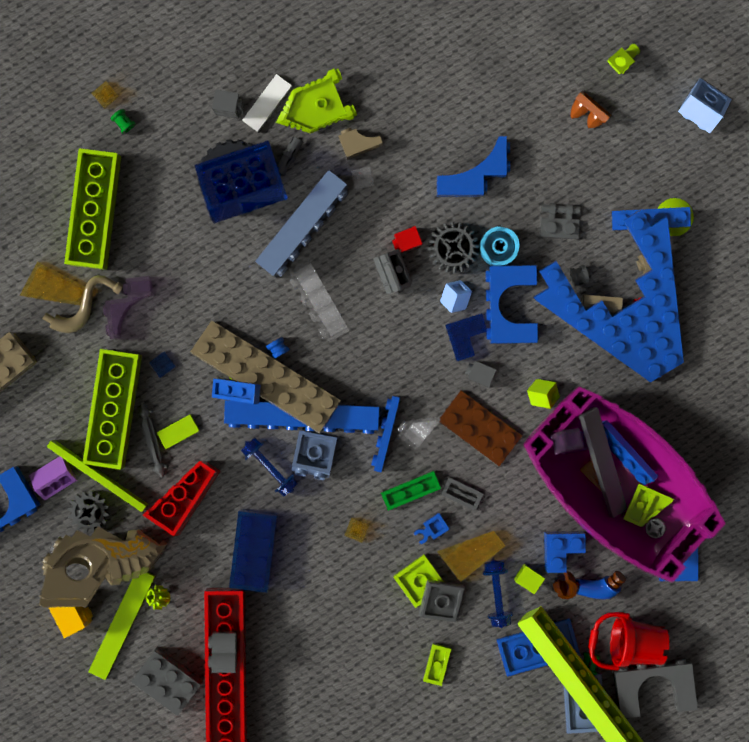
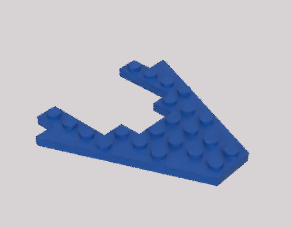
M639 210L625 218L623 222L651 268L649 272L635 279L644 297L611 316L602 300L585 310L559 264L555 261L539 271L549 288L533 298L646 380L652 382L684 363L668 219L664 217L650 226L642 211Z

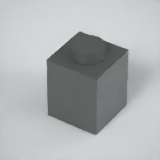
M474 361L473 364L469 363L465 374L468 375L467 379L489 387L496 369Z

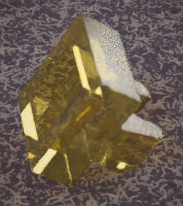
M107 81L92 92V95L104 109L119 97Z
M351 518L344 536L362 543L369 524Z

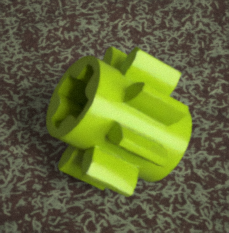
M155 585L154 588H150L147 592L146 601L149 606H153V609L162 610V607H166L170 602V593L163 586Z

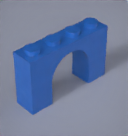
M537 265L490 266L489 271L485 272V280L489 282V290H486V301H489V309H486V321H490V328H486V339L490 340V344L538 343L537 323H511L501 315L499 310L500 296L507 288L537 285Z
M14 466L0 474V483L9 499L8 510L0 519V533L4 531L3 527L5 525H15L21 521L19 517L24 514L27 517L37 512L36 507L40 506L38 499L18 466Z

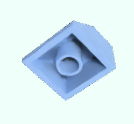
M700 78L678 112L684 118L690 119L697 124L700 129L711 133L723 118L732 99Z

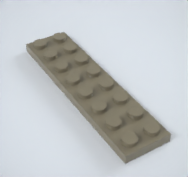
M214 321L210 322L190 351L191 354L234 381L260 384V397L319 434L341 403V400Z

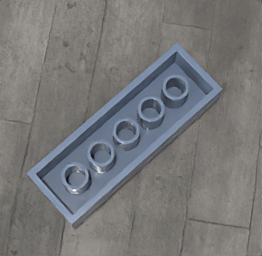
M328 170L255 262L275 278L278 275L282 277L288 269L286 265L289 261L294 262L299 256L298 250L301 246L306 247L312 239L310 235L314 231L318 232L324 225L322 220L326 216L330 217L336 210L334 205L346 198L348 195L347 184Z

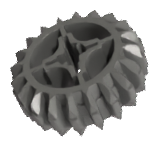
M451 222V228H448V225L444 223V230L437 227L436 230L439 234L437 235L434 232L431 234L435 240L429 239L428 243L434 244V246L428 247V251H434V253L430 254L429 258L436 257L433 265L440 262L439 270L446 266L445 273H448L450 268H453L452 272L456 274L458 267L460 272H464L463 265L469 269L471 266L468 261L476 262L472 255H479L474 249H478L480 245L473 244V242L478 241V237L473 239L470 237L475 232L472 230L468 234L466 231L469 226L467 225L464 230L460 229L462 226L461 222L458 223L457 228L454 227V222ZM450 232L459 233L455 240H448L442 237ZM464 237L469 243V253H466L461 248V241ZM459 240L456 247L458 249V252L454 251V253L452 252L450 256H448L451 248L449 244L452 243L453 245V243H456V241ZM438 242L442 243L447 250L443 259L438 252ZM453 255H458L465 259L459 263L448 262Z

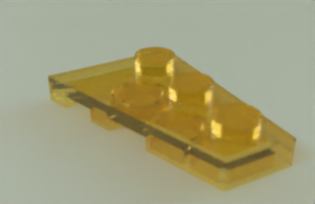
M37 262L20 296L81 306L85 286Z
M494 531L439 550L437 553L461 582L504 548L505 544Z

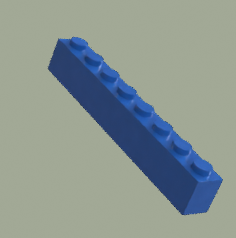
M225 400L224 424H229V427L240 428V424H247L248 428L259 429V425H267V429H278V426H286V430H298V427H305V431H314L270 402L259 401V404ZM339 405L324 427V431L336 432L337 428L344 429L343 432L355 433V429L363 430V433L374 434V430H378L379 407Z

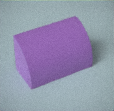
M60 456L29 475L34 491L43 500L48 499L77 481L67 461Z

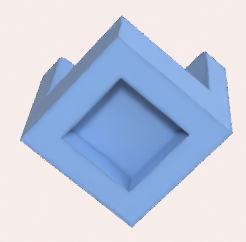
M461 280L446 283L441 303L451 313L465 310L472 291Z

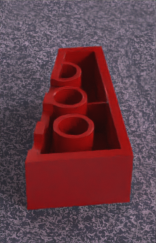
M199 461L143 516L172 536L180 535L221 471L207 461Z

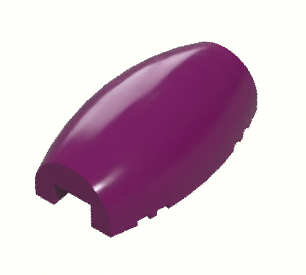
M577 387L560 402L523 444L534 467L548 489L584 530L622 559L663 580L674 582L686 568L683 563L706 538H713L725 525L717 506L706 493L704 485H701L695 473L684 459L647 424L631 413L621 409L615 403H611L602 398V396L582 387ZM597 407L602 422L608 420L658 475L654 482L643 486L674 499L671 504L651 518H660L666 524V532L660 538H652L647 534V523L640 527L624 520L623 518L627 510L615 518L609 517L579 417L580 414L590 408ZM611 452L628 509L636 488L641 483L636 480L635 476Z

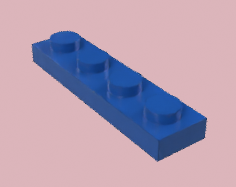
M690 207L641 209L650 226L667 217L669 228L691 227ZM639 210L612 211V230H628L623 220Z
M392 396V399H387L385 410L389 411L387 418L383 417L381 428L384 431L382 436H378L376 447H379L378 455L374 454L371 464L375 466L374 471L382 472L400 397Z
M608 420L603 421L610 451L616 455L624 467L642 485L654 482L658 475Z

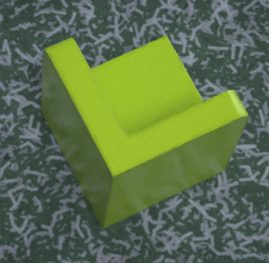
M536 379L527 390L530 403L533 406L551 409L560 398L556 382Z
M523 564L514 578L516 583L533 594L537 592L545 580L541 574L526 564Z

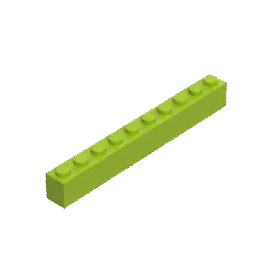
M542 606L527 612L517 623L604 740L606 742H643Z

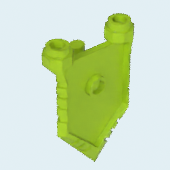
M333 68L328 70L326 76L322 79L319 78L315 82L312 81L303 87L300 86L293 89L288 98L289 101H286V106L283 107V111H281L276 123L287 127L290 126L291 128L296 127L297 130L302 129L301 131L311 134L320 128H325L327 125L330 126L332 123H337L339 120L354 119V116L357 115L354 106H349V104L343 106L334 85L339 83V80H342L339 69Z

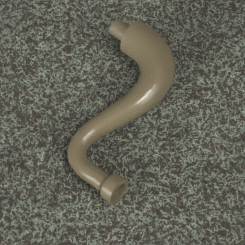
M94 276L85 286L81 306L75 316L65 318L56 314L53 317L45 313L42 319L50 323L49 328L62 333L77 332L84 327L90 317L95 285L98 283L105 284L113 289V292L119 294L124 284L116 283L105 276Z

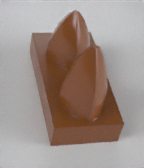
M583 90L575 98L576 100L571 108V119L581 117L588 111H591L588 115L587 126L588 128H596L610 118L611 114Z

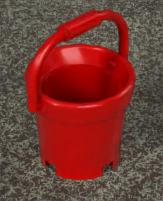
M608 612L602 615L596 621L594 628L591 629L588 645L590 657L598 667L608 670H620V667H627L629 665H663L668 657L663 656L664 650H669V634L667 629H664V626L633 621L629 613ZM609 617H617L613 624L610 638V654L614 665L601 663L594 654L599 634L598 628Z

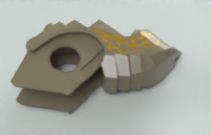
M100 527L96 528L91 537L78 530L72 538L68 535H65L63 538L59 537L53 546L55 547L53 553H48L42 562L44 563L42 569L44 570L43 575H45L39 605L43 608H86L104 579L110 585H120L121 581H130V579L139 578V575L148 573L159 560L168 543L163 540L159 544L140 529L128 531L125 541ZM72 564H81L88 569L89 575L82 580H74L68 576L66 568Z

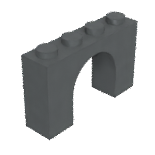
M686 658L674 659L675 662L667 663L666 661L663 665H637L636 667L627 666L620 667V670H613L617 707L625 718L640 717L638 691L641 684L650 677L662 676L667 678L672 684L674 704L678 712L698 710L692 663L686 660Z

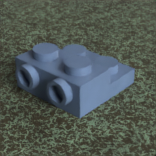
M299 430L292 471H295L296 475L305 477L306 474L314 475V478L317 480H325V477L329 478L337 438Z

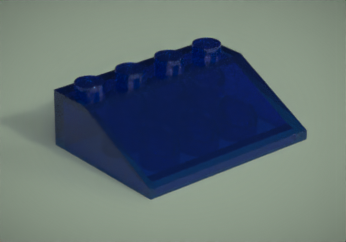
M269 140L195 165L206 207L213 224L288 199Z

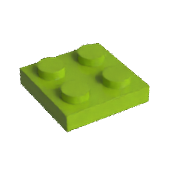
M425 554L393 576L415 608L421 605L427 579L443 581Z

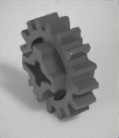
M83 491L82 497L79 494L75 495L76 501H70L73 507L67 509L72 512L68 516V518H73L74 520L71 525L77 524V530L83 527L84 533H87L89 528L92 532L96 530V527L102 528L101 522L107 523L108 520L105 516L110 515L109 512H106L110 505L104 504L107 499L101 500V493L94 496V491H90L89 495L86 491ZM85 499H92L96 502L94 504L88 503ZM77 507L80 508L79 515H77ZM95 507L91 514L83 517L87 509ZM99 508H101V516H100V517L98 516V509H99ZM88 520L92 524H86L82 521Z

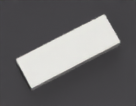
M276 74L242 121L259 132L292 85Z

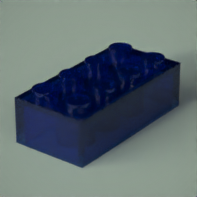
M245 509L238 511L229 588L268 592L278 521L277 513Z

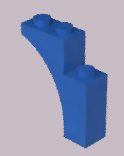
M499 136L490 155L473 169L455 175L437 176V197H483L484 192H487V180H484L485 177H506L507 172H510V161H507V153H510V142H507V136Z

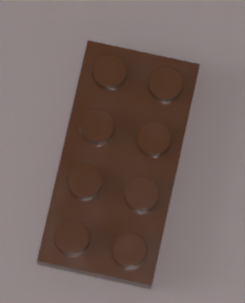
M461 390L438 420L499 467L522 437V435Z

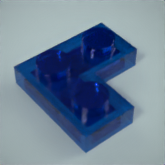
M482 313L445 325L456 361L475 356L469 337L487 332Z

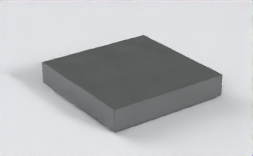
M427 579L418 614L419 617L456 622L465 590L464 584Z

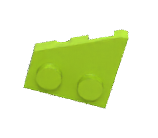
M638 484L623 519L642 527L666 506L671 504L674 499Z

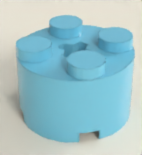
M494 227L488 230L482 237L479 251L483 260L489 265L505 266L516 258L520 243L517 235L512 230L505 227ZM496 242L503 244L502 251L495 249Z

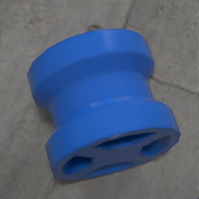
M283 337L266 346L268 350H271L273 359L290 351L289 347L285 346Z

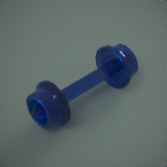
M256 437L251 441H245V447L241 450L245 455V460L253 455L280 483L275 492H279L283 497L288 493H294L293 488L298 484L294 479V474L285 479L258 450L265 443L260 442Z
M493 558L491 561L484 563V571L482 572L483 575H492L496 613L488 614L487 617L491 620L492 627H500L502 629L504 626L511 625V616H513V612H504L499 576L500 574L507 573L508 569L505 568L504 561Z

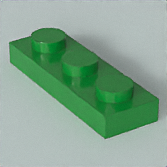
M431 471L381 492V495L389 511L441 489L435 472Z

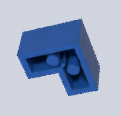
M583 531L544 532L545 571L547 573H567L566 553H586L585 533Z

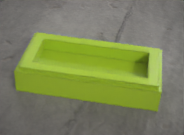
M190 414L157 432V435L165 449H168L200 430Z

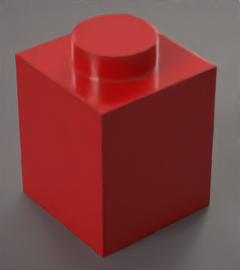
M416 226L394 234L395 239L392 240L395 250L399 249L400 253L422 246Z

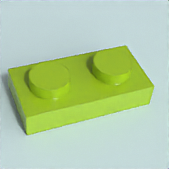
M432 643L423 682L442 686L451 653L450 647Z

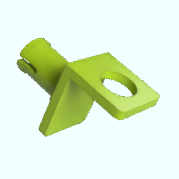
M631 44L626 50L621 47L607 62L618 74H623L635 62L633 58L640 53V49L636 44Z

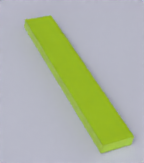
M51 440L47 445V448L140 512H143L149 505L94 466L82 464L83 459L56 440Z
M148 572L139 575V578L132 579L88 671L89 673L104 680L107 679L155 575Z

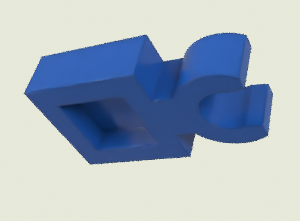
M437 513L423 522L426 528L415 530L414 535L422 533L424 538L419 543L423 544L427 541L428 536L431 535L434 540L448 531L449 527L440 513Z

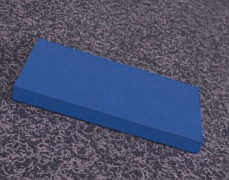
M570 618L554 622L576 653L581 656ZM523 631L496 639L507 677L548 665Z

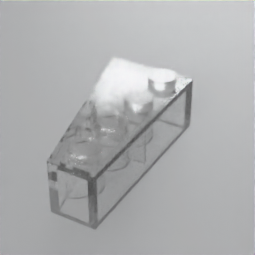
M309 259L289 270L292 277L289 281L294 290L299 289L302 295L299 298L304 307L308 305L311 309L309 315L314 323L318 321L321 327L318 331L323 339L327 337L329 342L350 331Z

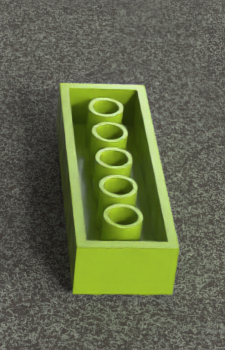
M81 148L78 150L64 261L66 265L107 270L121 156L118 153Z
M100 349L82 464L119 470L125 468L142 355Z

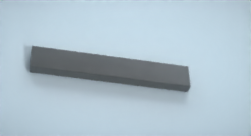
M592 407L580 414L579 417L608 515L611 518H615L627 510V506L597 407Z

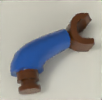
M567 571V573H564L566 581L556 579L554 580L553 587L561 599H571L577 594L606 600L615 597L621 591L620 586L626 581V578L620 571H615L613 575L605 576L597 581L575 579V576Z

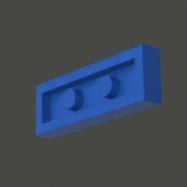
M213 378L212 398L259 404L261 385Z

